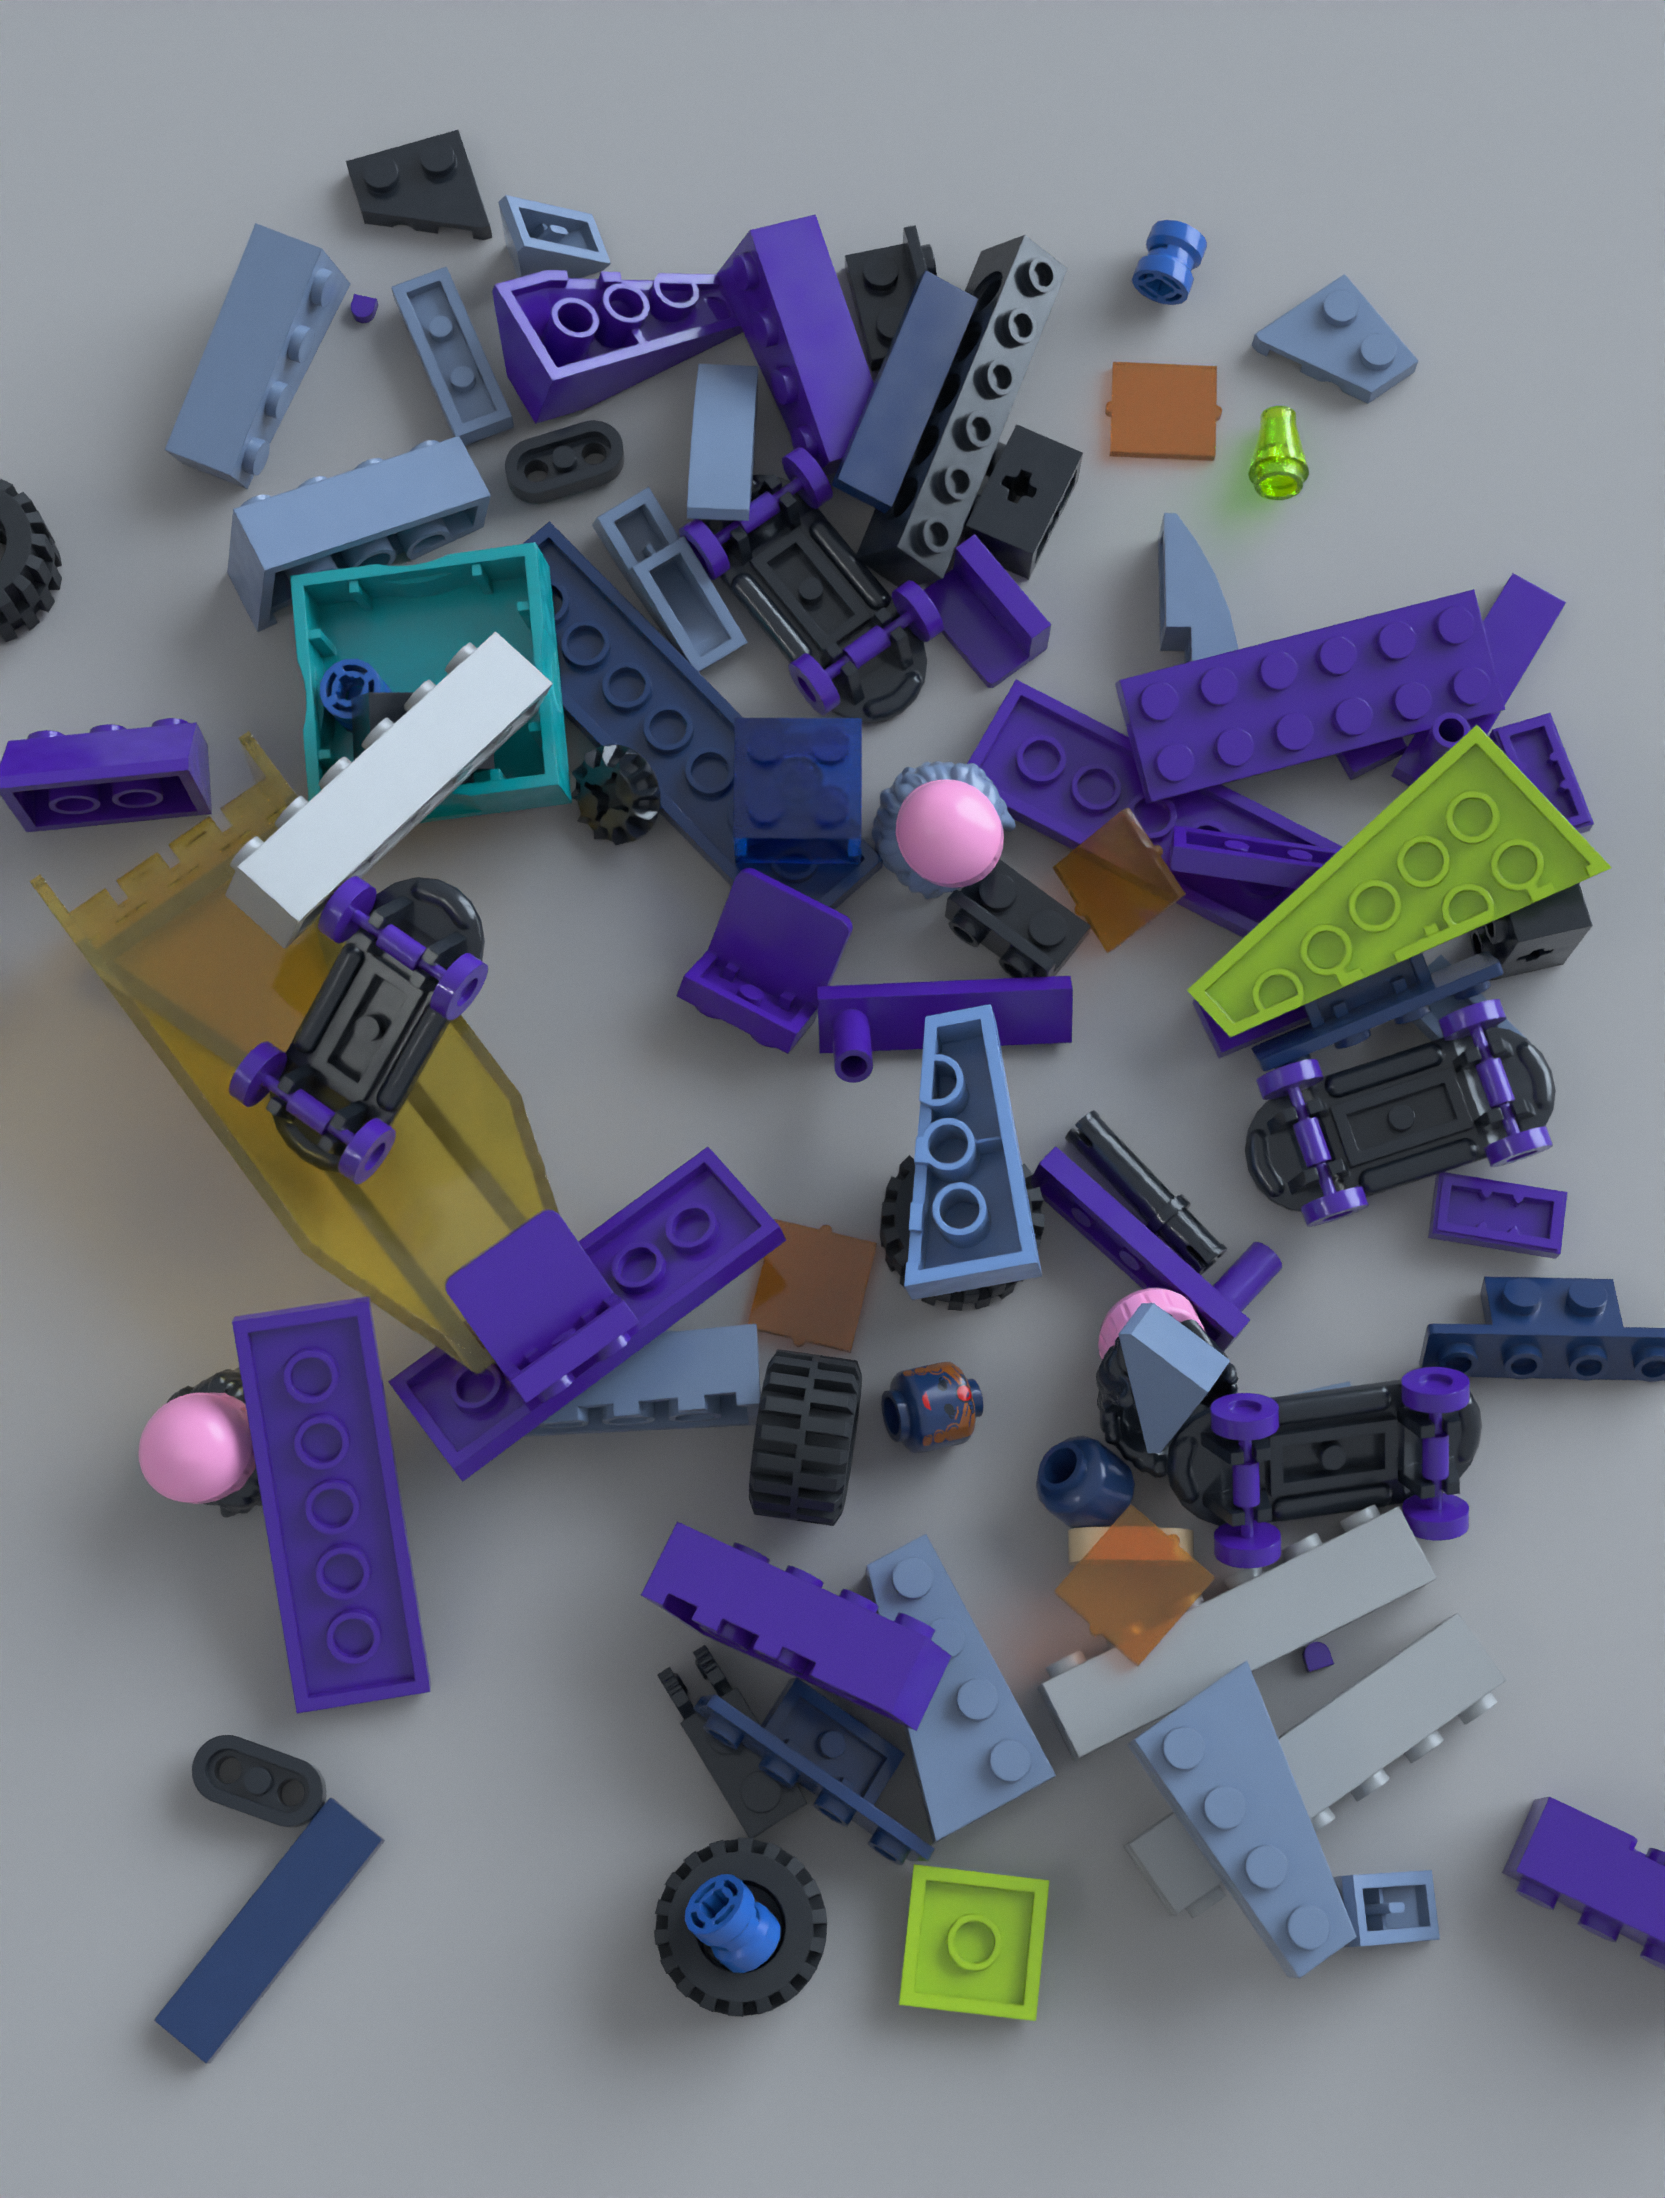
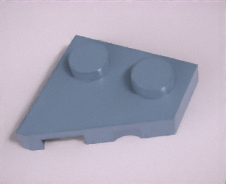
M1345 274L1258 331L1254 335L1252 347L1258 353L1267 357L1271 350L1302 365L1301 373L1320 382H1332L1339 386L1342 392L1367 404L1414 373L1418 364V359Z

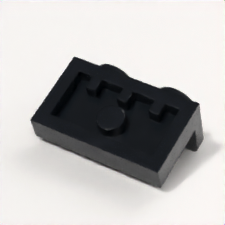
M916 225L903 228V244L845 255V271L871 371L880 370L918 278L925 270L937 276L932 247L930 244L921 245Z
M1000 859L985 878L972 885L963 887L961 891H953L947 898L945 917L950 920L948 925L953 933L970 946L978 947L982 944L999 956L998 962L1000 966L1012 978L1056 976L1089 935L1091 929L1088 923Z

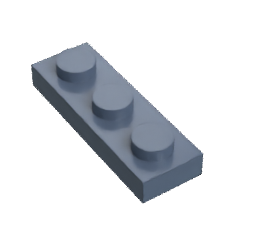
M447 266L392 286L391 289L396 305L453 437L460 436L464 446L514 428L511 412Z

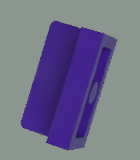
M975 534L955 548L953 569L946 573L943 579L935 581L924 589V592L931 599L942 618L944 631L941 633L988 688H994L1044 652L1048 647L1051 623Z

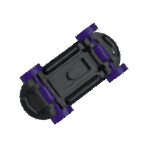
M797 447L782 458V466L789 481L777 477L775 474L753 475L749 521L693 519L679 529L680 538L683 536L686 538L711 580H715L718 577L722 579L790 663L788 669L795 685L815 711L821 715H826L832 711L847 720L866 724L887 721L902 714L917 699L925 683L927 669L924 642H929L944 631L943 621L931 599L915 582L911 580L906 581L892 591L891 597L867 566L855 558L856 553L818 509L833 498V491L825 473L817 461L804 448Z
M358 876L351 877L340 885L326 903L319 919L318 929L334 942L340 944L346 941L295 1033L291 1044L285 1053L269 1041L260 1043L240 1063L229 1085L230 1096L246 1107L256 1105L270 1092V1101L265 1109L272 1113L276 1129L286 1145L304 1162L320 1170L340 1172L355 1184H361L372 1176L387 1157L396 1138V1131L392 1128L394 1121L451 1020L459 1017L471 1005L480 992L488 974V965L482 962L485 938L479 914L473 903L458 888L439 879L415 877L395 882L377 893L373 886Z
M1500 999L1472 1004L1439 1019L1438 1023L1443 1038L1324 1077L1317 1059L1303 1060L1277 1068L1256 1080L1262 1099L1268 1101L1257 1111L1247 1131L1245 1157L1248 1172L1257 1189L1271 1202L1290 1211L1302 1212L1306 1226L1312 1227L1347 1217L1367 1208L1369 1204L1366 1197L1483 1159H1488L1490 1167H1499L1526 1159L1553 1146L1546 1127L1554 1110L1556 1094L1552 1070L1542 1052L1527 1038L1509 1029L1494 1027L1507 1019Z
M1445 1367L1418 1368L1407 1372L1399 1380L1270 1398L1254 1393L1230 1394L1216 1399L1211 1404V1407L1193 1415L1177 1431L1169 1446L1166 1470L1169 1485L1183 1507L1197 1518L1219 1526L1214 1531V1555L1221 1563L1236 1568H1260L1268 1566L1280 1558L1281 1533L1270 1522H1283L1359 1511L1374 1504L1377 1508L1403 1503L1402 1513L1415 1537L1433 1541L1450 1540L1462 1536L1469 1529V1505L1463 1499L1454 1496V1494H1460L1459 1479L1471 1465L1480 1444L1482 1430L1480 1408L1470 1392L1468 1376L1458 1370Z

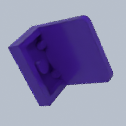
M745 868L735 877L708 950L683 976L676 996L694 1005L703 1015L714 1019H721L750 1034L759 1044L770 1048H777L789 1054L815 1022L818 1015L817 986H830L853 930L852 922L846 915L753 868Z
M551 1209L542 1210L450 1274L445 1281L447 1294L515 1391L526 1403L538 1396L541 1402H544L562 1392L575 1380L574 1375L571 1373L572 1370L592 1356L595 1357L597 1362H600L621 1350L631 1340L627 1331L640 1323L627 1303L611 1290L562 1217Z

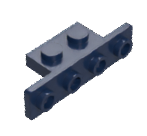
M1485 951L1430 974L1423 953H1420L1303 1005L1309 1024L1260 1043L1251 1049L1261 1069L1269 1071L1295 1062L1312 1059L1310 1053L1334 1044L1336 1049L1351 1047L1368 1039L1371 1036V1028L1394 1020L1395 1024L1415 1021L1431 1011L1429 1004L1451 995L1456 1000L1476 996L1491 987L1490 979L1502 975L1504 971L1500 961L1489 951Z
M1484 1276L1480 1297L1485 1324H1429L1426 1328L1419 1360L1420 1368L1445 1367L1458 1370L1468 1377L1578 1379L1583 1381H1665V1328L1624 1327L1613 1279Z
M797 1677L791 1678L761 1725L715 1694L702 1696L693 1709L707 1719L703 1729L708 1734L732 1749L737 1750L742 1743L762 1757L758 1767L766 1775L788 1788H793L796 1782L817 1796L813 1806L832 1821L848 1827L852 1820L872 1835L868 1845L886 1859L898 1865H903L906 1859L909 1861H928L935 1849L874 1806L905 1756V1753Z

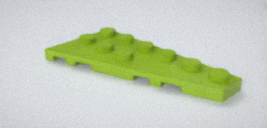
M1476 725L1189 987L1187 991L1227 1035L1233 1037L1603 873L1612 867L1486 733Z

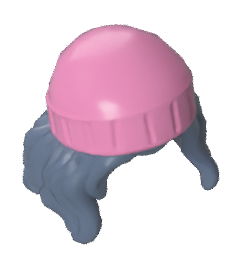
M926 761L915 769L912 767L904 768L895 778L893 785L881 791V806L877 809L876 817L874 818L872 839L875 842V851L883 860L885 868L895 873L899 882L904 886H908L911 892L921 893L926 899L940 897L943 893L953 892L961 887L972 885L985 878L996 866L1001 856L1004 841L1003 829L1006 832H1011L1015 829L1016 824L1007 810L1006 803L999 796V792L992 780L986 776L984 770L979 768L978 765L974 763L953 764L952 762L943 763L935 761L930 763Z

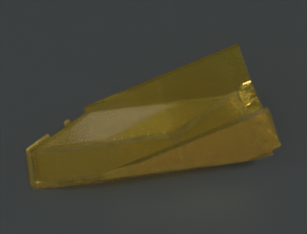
M248 731L240 736L238 740L256 784L220 808V811L231 827L222 833L213 819L208 816L168 844L179 860L177 865L170 869L161 855L156 852L115 880L128 897L125 901L118 905L106 888H104L71 912H68L41 874L29 882L302 1253L362 1296H370L372 1303L479 1376L496 1362L447 1294L445 1281L450 1274L540 1211L551 1209L558 1214L559 1211L522 1096L463 1016L460 1015L449 1023L392 1125V1128L396 1131V1138L390 1152L373 1175L361 1184H355L340 1172L320 1170L304 1162L286 1145L276 1129L272 1113L265 1109L270 1101V1092L264 1099L252 1107H246L229 1094V1085L236 1069L248 1053L257 1045L269 1041L286 1053L295 1033L346 943L345 941L338 944L321 933L318 929L319 917L284 949L225 896L235 873V870L230 867V863L235 855L252 838L258 836L265 842L278 830L275 826L278 817L298 798Z

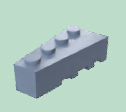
M255 223L165 447V450L182 464L248 489L254 475L258 476L264 469L269 456L270 443L351 284L322 248Z
M460 436L441 442L428 440L416 445L407 453L386 460L381 458L369 459L359 464L352 471L330 478L325 476L313 477L303 482L296 489L274 496L258 495L248 499L240 507L234 508L227 573L256 631L260 632L277 624L274 612L293 604L290 576L373 564L390 566L394 562L396 555L403 552L406 553L408 558L414 560L483 528L491 495Z
M757 1324L686 1331L666 1330L524 1437L756 1425L761 1397Z
M924 1534L868 1564L866 1578L872 1602L879 1606L877 1614L894 1621L898 1612L929 1625L935 1629L931 1640L952 1656L917 1731L904 1726L934 1844L1048 1782L1056 1774L927 1534Z
M1247 1660L1127 1744L1287 1977L1301 1978L1357 1937Z

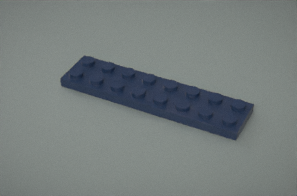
M550 521L523 543L536 542L550 566L564 715L596 748L609 744L624 745L635 750L646 759L657 777L660 788L661 802L659 813L731 887L735 877L743 869L753 868L835 910L883 867V860L880 858V855Z

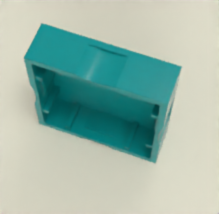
M536 542L447 554L441 558L416 565L388 566L373 564L290 576L297 661L303 675L306 691V716L303 739L308 801L322 790L318 785L320 780L340 758L346 756L351 762L354 761L353 733L348 732L323 706L319 695L320 682L325 672L334 663L344 659L362 660L374 668L392 692H415L429 679L435 685L441 682L448 675L445 671L446 666L467 643L471 642L478 648L496 631L553 684L536 714L494 752L495 769L474 773V783L459 785L420 823L572 804L550 566Z

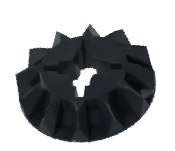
M619 744L604 745L585 753V759L582 764L571 772L576 779V788L571 793L573 800L577 801L581 812L577 822L588 824L593 830L594 839L609 840L614 842L615 846L633 842L646 835L656 822L661 802L658 780L650 764L635 750ZM615 783L617 785L615 795L622 800V804L610 808L608 806L610 797L603 791V786Z

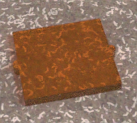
M1113 362L1111 401L1107 402L1105 414L1111 417L1110 457L1214 461L1216 456V422L1220 420L1222 415V408L1216 405L1217 366Z
M1130 808L1120 811L1052 867L1075 902V913L1078 916H1084L1107 953L1118 948L1186 895L1161 857L1163 854L1162 847L1160 845H1153Z
M774 1219L780 1226L786 1241L764 1257L748 1324H757V1331L793 1339V1344L796 1347H802L807 1342L851 1353L877 1243L833 1233L829 1225H822L820 1229Z
M1131 1504L1059 1584L1054 1593L1090 1624L1089 1633L1092 1636L1102 1635L1132 1663L1139 1667L1216 1577L1179 1546L1180 1538L1176 1534L1167 1536Z

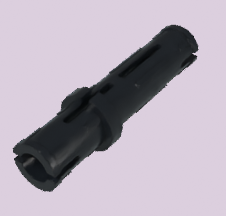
M1095 1110L1086 1114L1075 1124L1078 1130L1070 1129L1065 1139L1072 1143L1148 1223L1146 1227L1157 1237L1160 1236L1197 1273L1202 1275L1217 1262L1215 1260L1216 1257L1220 1258L1227 1251V1247L1221 1244L1188 1210L1191 1203L1182 1194L1175 1196L1107 1126Z

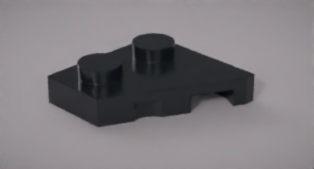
M459 130L346 161L348 173L365 224L386 227L406 225L415 231L438 234L439 227L472 231L473 239L487 240L493 238L490 223Z

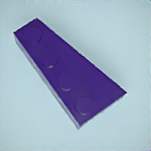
M816 214L749 230L716 274L788 428L793 449L797 447L804 448L817 461L827 476L837 472L874 382Z
M677 1521L641 1596L698 1634L917 1731L952 1657L931 1640L935 1629L898 1612L895 1620L892 1621L876 1613L879 1608L876 1603L855 1592L842 1589L838 1596L823 1589V1581L801 1569L788 1565L785 1571L769 1564V1558L747 1546L734 1542L733 1546L727 1545Z
M1550 1796L1535 1799L1502 1871L1503 1874L1519 1882L1515 1892L1525 1899L1550 1910H1554L1557 1902L1581 1914L1577 1923L1579 1926L1608 1941L1616 1942L1619 1934L1644 1946L1640 1954L1641 1958L1665 1970V1852L1649 1848L1647 1854H1644L1635 1849L1638 1840L1634 1836Z

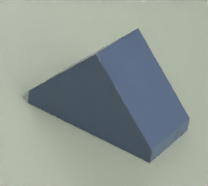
M505 195L498 202L506 247L518 278L545 270H567L568 278H582L604 271L611 264L592 214Z
M1141 1303L1118 1335L1147 1452L1161 1453L1208 1394L1230 1360L1155 1303Z
M1432 1870L1333 1877L1357 1936L1344 1947L1440 1940Z

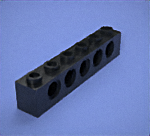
M1026 235L980 252L965 292L978 298L977 304L894 503L886 513L875 508L855 558L897 587L908 580L919 585L943 579L1068 268Z

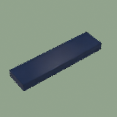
M926 270L918 278L831 484L833 487L883 513H886L892 507L978 298Z
M330 1797L154 2021L204 2063H211L385 1840L334 1798Z

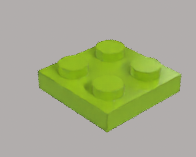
M914 1864L898 2005L1036 2021L1049 1880Z

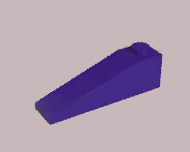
M545 270L497 283L492 290L507 377L535 424L587 409L743 333L717 274L658 273L654 280H622L620 272L601 271L598 279L568 278L567 270Z

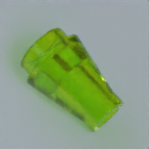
M1286 406L1269 407L1260 415V429L1248 476L1254 484L1257 494L1266 499L1285 500L1298 495L1303 489V483L1309 476V468L1297 428L1296 413L1293 409Z

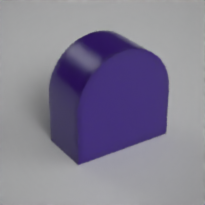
M354 294L351 302L353 318L359 323L372 321L378 308L377 299Z
M1313 1642L1304 1648L1302 1659L1307 1673L1334 1665L1330 1650L1324 1643Z

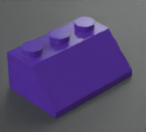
M166 718L155 721L152 727L126 729L120 725L105 724L90 729V733L64 735L63 733L50 730L37 731L29 734L27 739L8 741L0 762V796L26 833L212 814L208 744L197 722L188 723L182 719Z

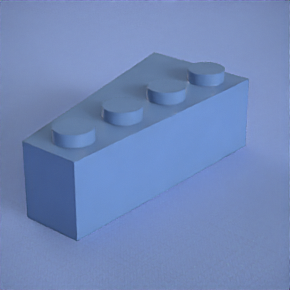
M989 1004L926 1016L919 1094V1124L914 1155L913 1200L910 1206L909 1251L904 1287L911 1299L916 1300L1042 1277L998 1029L992 1006Z

